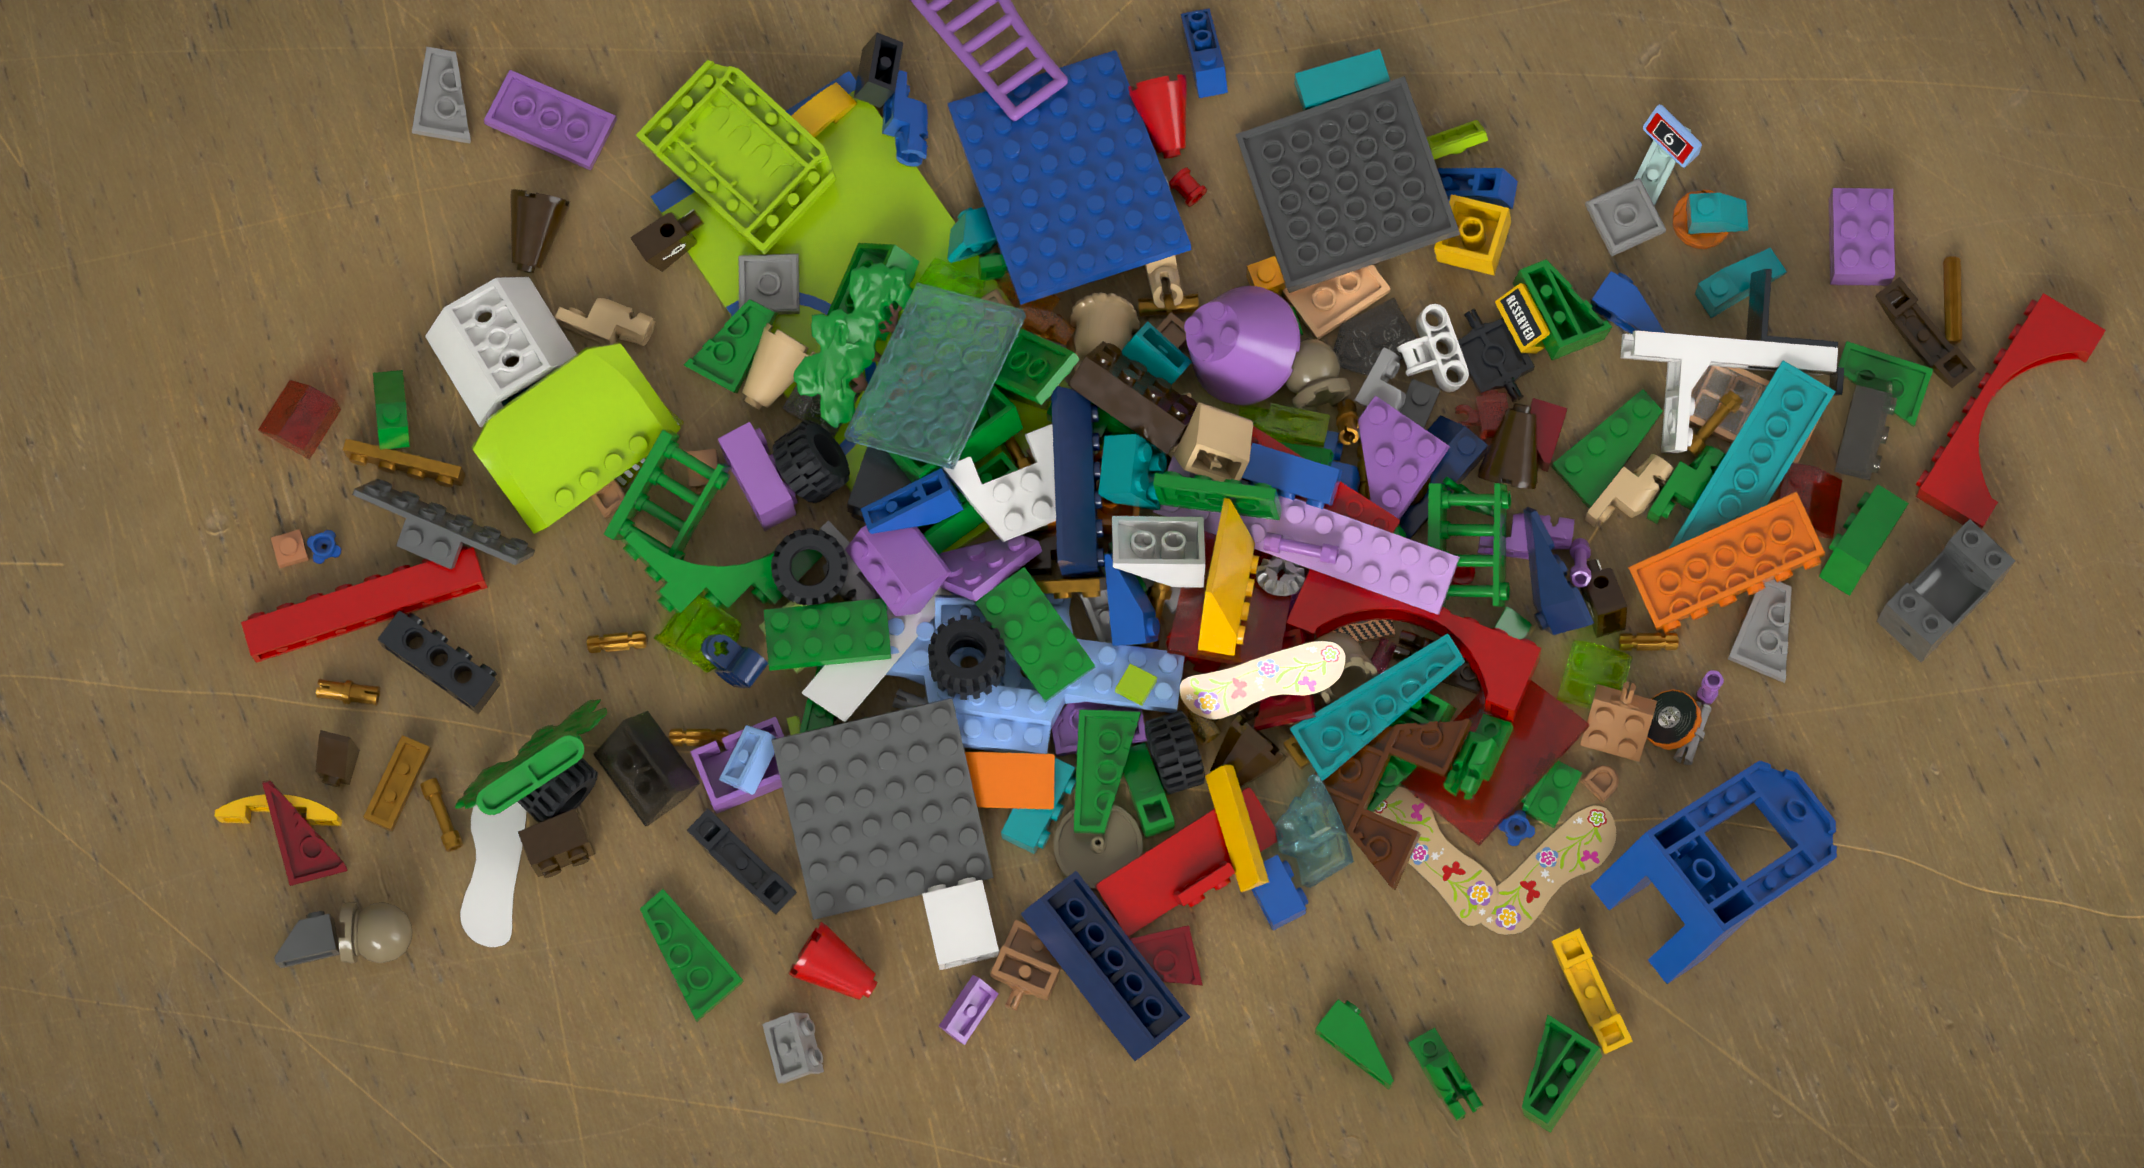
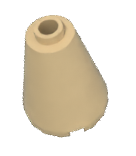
M769 323L764 327L742 393L747 395L744 401L760 410L762 405L768 408L794 382V371L804 357L809 356L806 354L808 347L778 329L775 334L770 332L773 326Z

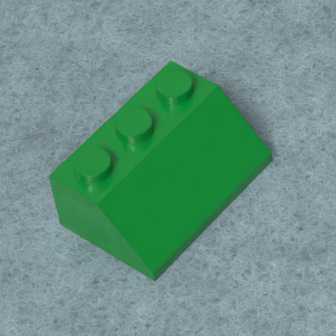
M858 243L827 316L830 315L831 311L843 309L847 314L853 312L854 304L849 291L852 269L862 266L869 268L871 265L883 263L889 269L899 266L906 269V283L910 285L915 277V271L920 261L895 244ZM894 301L892 304L894 309L897 311L899 305L897 302ZM885 306L883 309L884 317L891 325L892 322L889 319L893 315L889 306ZM881 323L879 328L886 329V325ZM890 332L880 334L876 341H886Z

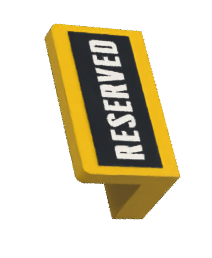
M1520 283L1497 299L1495 303L1520 352L1537 354L1545 348L1542 340L1550 334V331L1527 286Z

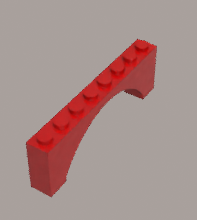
M2044 293L2038 301L2031 300L2023 313L2028 317L2023 326L2018 323L2008 337V339L2013 341L2008 350L2003 347L1993 361L1997 365L1996 369L1992 374L1985 373L1977 386L1982 390L1977 399L1972 396L1962 410V412L1967 414L1962 423L1955 421L1947 434V437L1951 438L1946 448L1942 445L1939 446L1931 461L1936 463L1931 472L1924 470L1916 483V486L1920 487L1916 495L1917 498L1962 525L1971 519L1982 529L1998 504V501L1991 497L1987 488L1979 457L1981 422L1990 401L2008 382L2032 368L2063 360L2079 359L2086 363L2106 331Z
M1309 570L1286 621V631L1300 628L1304 633L1305 643L1314 642L1319 636L1346 625L1370 620H1395L1423 627L1440 637L1449 634L1458 650H1460L1461 655L1469 663L1477 676L1486 700L1484 712L1510 722L1514 721L1540 660L1541 648L1533 641L1524 638L1519 640L1509 636L1507 632L1500 628L1491 629L1480 625L1477 620L1471 617L1462 618L1451 614L1445 607H1442L1440 615L1321 572Z

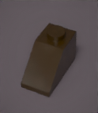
M320 730L315 772L323 779L322 783L334 787H340L341 783L350 785L360 751L350 737Z

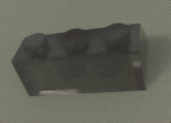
M649 711L623 720L593 754L645 827L683 802L700 784Z

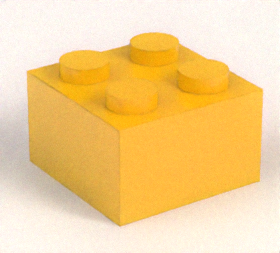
M1451 194L1449 203L1460 235L1435 244L1434 250L1437 262L1495 276L1511 225L1509 208Z

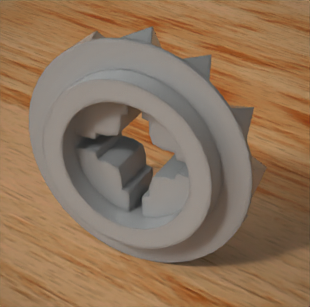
M1272 556L1269 560L1263 558L1261 565L1257 566L1256 580L1259 586L1266 592L1277 596H1288L1302 588L1305 580L1304 569L1300 568L1296 563L1276 556ZM1279 570H1283L1285 574L1278 581L1277 573Z

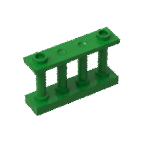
M662 430L605 530L604 535L612 540H621L629 531H634L651 546L671 557L684 560L686 554L683 551L718 489L722 490L729 481L730 475L728 471L731 466L726 463H718L716 469H713L679 448L677 441L680 435L672 430ZM674 458L709 480L701 495L664 474L665 471L662 468L667 459L671 460ZM658 484L694 506L686 522L649 500L650 496L647 494L653 485L656 486ZM638 511L647 512L679 532L671 548L635 527L633 519Z
M1429 483L1428 546L1450 553L1446 550L1447 539H1450L1451 536H1494L1493 555L1453 554L1460 557L1457 567H1493V585H1450L1442 607H1446V600H1449L1450 597H1493V606L1505 607V600L1510 598L1509 582H1506L1507 509L1511 507V492L1507 491V485L1494 483V494H1451V491L1447 490V485ZM1451 506H1494V524H1451L1450 521H1447V509H1450Z

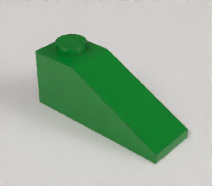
M403 370L374 372L373 383L379 449L410 447Z
M1338 999L1315 1028V1034L1389 1090L1394 1080L1364 1019L1359 1015L1361 1010L1348 1000L1343 1003Z

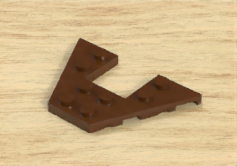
M1469 719L1439 723L1433 721L1427 724H1397L1387 727L1323 781H1321L1315 771L1309 784L1368 860L1386 880L1388 885L1394 890L1398 886L1421 834L1414 829L1371 812L1367 808L1391 756L1446 778L1471 727L1472 722Z

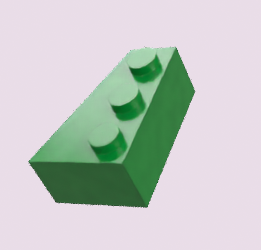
M1547 259L1519 270L1513 285L1516 287L1520 283L1525 284L1550 331V334L1542 342L1552 361L1605 340L1612 326L1607 320L1603 321L1591 309L1593 306L1587 300L1583 301L1572 289L1573 286Z
M1878 484L1871 494L1866 491L1856 506L1861 509L1856 515L1852 512L1843 525V528L1847 530L1845 534L1841 535L1838 533L1830 544L1829 549L1833 552L1819 577L1850 596L1909 503Z
M1547 1015L1543 1036L1539 1043L1534 1068L1530 1075L1521 1108L1526 1118L1551 1133L1602 1058L1599 1046L1550 1015Z

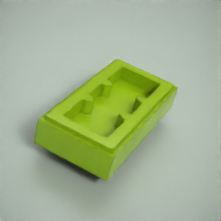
M1478 120L1426 137L1434 160L1449 154L1462 153L1466 148L1488 141L1487 133Z

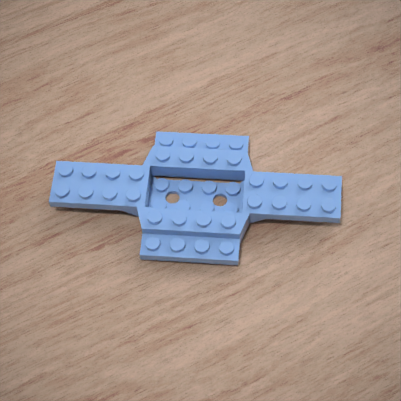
M1054 593L1044 594L1072 632L1069 616L1071 598L1054 599ZM934 617L930 623L922 622L917 626L916 633L918 637L886 674L904 677L925 685L928 703L952 698L964 748L1001 753L1047 754L1051 729L1064 704L1092 702L1166 713L1177 712L1185 653L1128 645L1112 646V643L1077 639L1096 668L1045 703L1030 680L1022 676L1021 668L1005 647V673L1003 677L1000 676V684L997 687L992 685V692L988 695L981 692L978 699H973V695H967V700H960L959 694H956L954 698L948 696V689L942 692L938 688L937 681H933L931 671H929L928 646L931 644L932 634H938V630L935 629ZM892 618L888 621L889 634L900 635L904 631V623L901 619ZM890 646L891 654L899 653L896 647ZM964 647L956 650L949 659L952 663L961 667L960 662L966 656L976 658L978 664L983 661L985 656L975 648ZM1129 664L1157 677V682L1143 706L1115 692V688Z

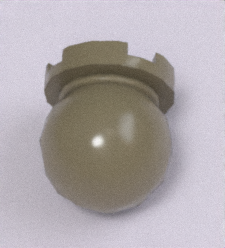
M1309 338L1300 341V350L1296 352L1291 367L1293 371L1285 384L1290 391L1297 394L1292 399V405L1297 414L1310 415L1318 413L1316 407L1330 402L1332 407L1338 405L1340 401L1343 402L1347 399L1351 392L1348 380L1346 378H1338L1341 370L1339 357L1331 346L1322 341Z
M1331 632L1319 636L1314 641L1334 642L1344 650L1346 655L1344 670L1340 678L1333 685L1319 692L1326 704L1333 703L1378 676L1376 667L1365 656L1361 644L1346 633Z
M357 902L342 903L339 922H345V937H339L341 961H344V963H356L358 956L362 955L368 961L386 963L397 960L406 952L412 941L413 930L411 922L404 911L395 905L385 902L370 904L362 911L359 909Z

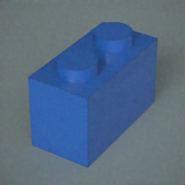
M1278 854L1263 862L1269 883L1251 889L1273 931L1305 915V905L1308 904L1307 897L1302 888L1296 889L1290 879L1294 877V873L1287 860L1281 862Z

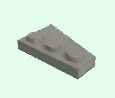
M426 47L412 134L471 143L456 52Z
M1773 579L1764 583L1766 588L1755 594L1728 660L1785 683L1792 587L1781 582L1777 583Z

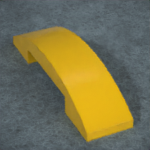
M836 82L814 96L791 117L813 137H816L830 123L834 122L836 124L857 105V102Z
M264 794L245 797L225 804L215 810L214 816L222 823H250L251 811L270 812L266 795ZM284 795L299 813H307L306 820L311 825L342 826L341 818L329 808L309 799Z
M1580 928L1551 941L1573 996L1603 1054L1605 1055L1633 1042L1591 958L1593 955Z

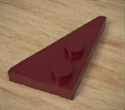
M271 780L262 781L289 885L293 886L348 871L343 860Z

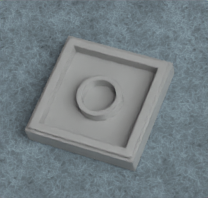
M1640 178L1585 203L1611 257L1666 232V228Z
M798 254L738 256L739 309L751 299L778 313V315L800 314Z

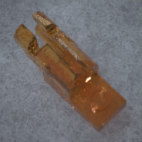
M1007 270L997 287L1009 298L1019 302ZM1054 294L1019 305L1011 317V320L1024 330L1063 345L1067 344L1076 330L1060 314L1053 313V310L1060 301V298Z

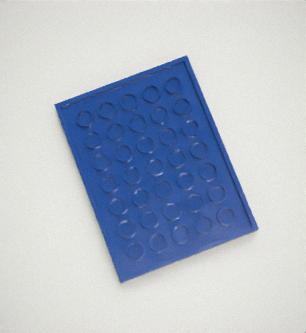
M1116 50L1060 67L1061 71L1068 78L1067 85L1017 121L1011 120L987 91L947 103L1020 305L1192 250L1190 240L1144 121L1129 95L1128 87L1130 85ZM1047 72L1032 76L1006 96L1016 107L1051 82L1053 78Z

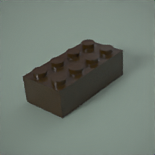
M1104 341L1085 356L1068 383L1069 387L1166 454L1180 443L1197 407L1194 399L1187 395L1179 394L1172 389V385L1168 381L1160 377L1156 378L1147 372V368L1142 363L1130 360L1122 354L1119 347Z

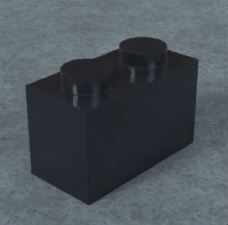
M876 33L862 48L854 98L881 108L893 95L896 89L903 42Z

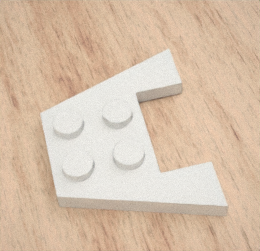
M1052 424L1025 434L1036 463L987 483L981 484L971 456L942 467L949 479L1002 542L1056 521Z

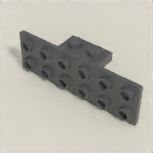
M375 479V481L355 488L352 494L405 517L406 520L396 546L449 569L455 567L463 543L514 565L531 558L535 552L534 549L527 547L528 543L518 538L508 539L501 536V531L490 526L480 527L473 524L474 520L468 516L450 514L446 512V507L433 502L429 504L419 500L420 497L409 491H402L401 493L392 489V484L384 480Z

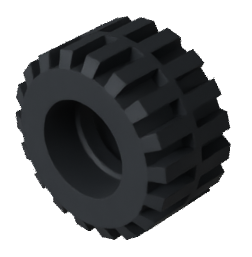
M804 420L774 442L775 444H773V458L781 476L797 495L808 502H821L845 485L850 479L849 464L842 448L835 438L818 423Z
M807 528L794 531V533L784 537L781 543L777 545L772 556L771 571L778 590L788 600L804 606L818 605L828 602L840 592L846 581L848 562L844 549L836 538L823 530ZM806 549L819 551L824 555L828 563V571L825 578L815 585L801 584L792 574L791 564L794 557Z
M960 615L961 620L956 621L952 617L948 619L947 626L942 623L937 627L938 634L933 633L931 636V644L928 646L929 671H931L933 681H937L938 688L942 692L948 689V696L954 698L956 694H959L960 700H967V695H973V699H978L981 692H984L986 695L991 693L992 685L997 687L1000 684V676H1004L1006 665L1005 643L1003 638L1000 639L999 630L997 628L992 630V623L988 620L981 623L978 616H973V620H969L967 615ZM964 647L975 648L985 656L981 663L970 668L959 667L949 659L956 650Z
M1180 710L1146 721L1144 730L1148 747L1161 785L1167 794L1170 795L1204 784V766L1187 716Z
M581 758L577 763L519 800L518 803L538 823L576 809L593 789L598 772Z

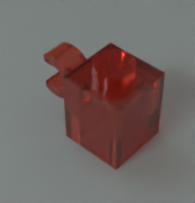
M1497 390L1482 392L1481 396H1476L1475 410L1464 404L1458 405L1455 408V414L1465 413L1468 416V420L1458 423L1467 428L1478 426L1480 439L1494 437L1506 408L1509 407L1506 392L1498 393Z

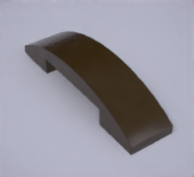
M1900 277L1876 294L1875 297L1901 336L1929 368H1932L1933 372L1951 388L1955 387L1976 370L1957 346L1954 348L1919 307L1917 297Z

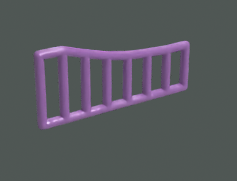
M910 0L1011 120H1019L1067 85V76L1033 36L1011 0H979L947 24L937 15V12L953 0H933L929 4L926 0ZM999 1L1005 15L963 45L954 33ZM1012 25L1020 37L980 65L971 53ZM1028 47L1036 59L998 86L988 74ZM1044 68L1053 80L1015 107L1006 95Z

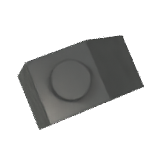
M317 911L307 914V919L299 920L275 955V963L280 968L340 955L335 922L330 914H325L324 911Z

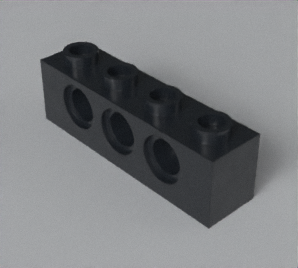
M399 610L377 640L381 646L469 709L479 714L500 686L495 678L497 673L483 663L479 667L470 661L473 656L463 648L458 646L455 650L446 644L448 638L434 629L432 632H429L422 627L424 622L415 614L410 612L408 615H405ZM413 638H424L421 647L417 649L409 648L410 641ZM440 654L448 655V660L444 665H433L436 656ZM464 671L472 672V677L468 682H457L460 673Z

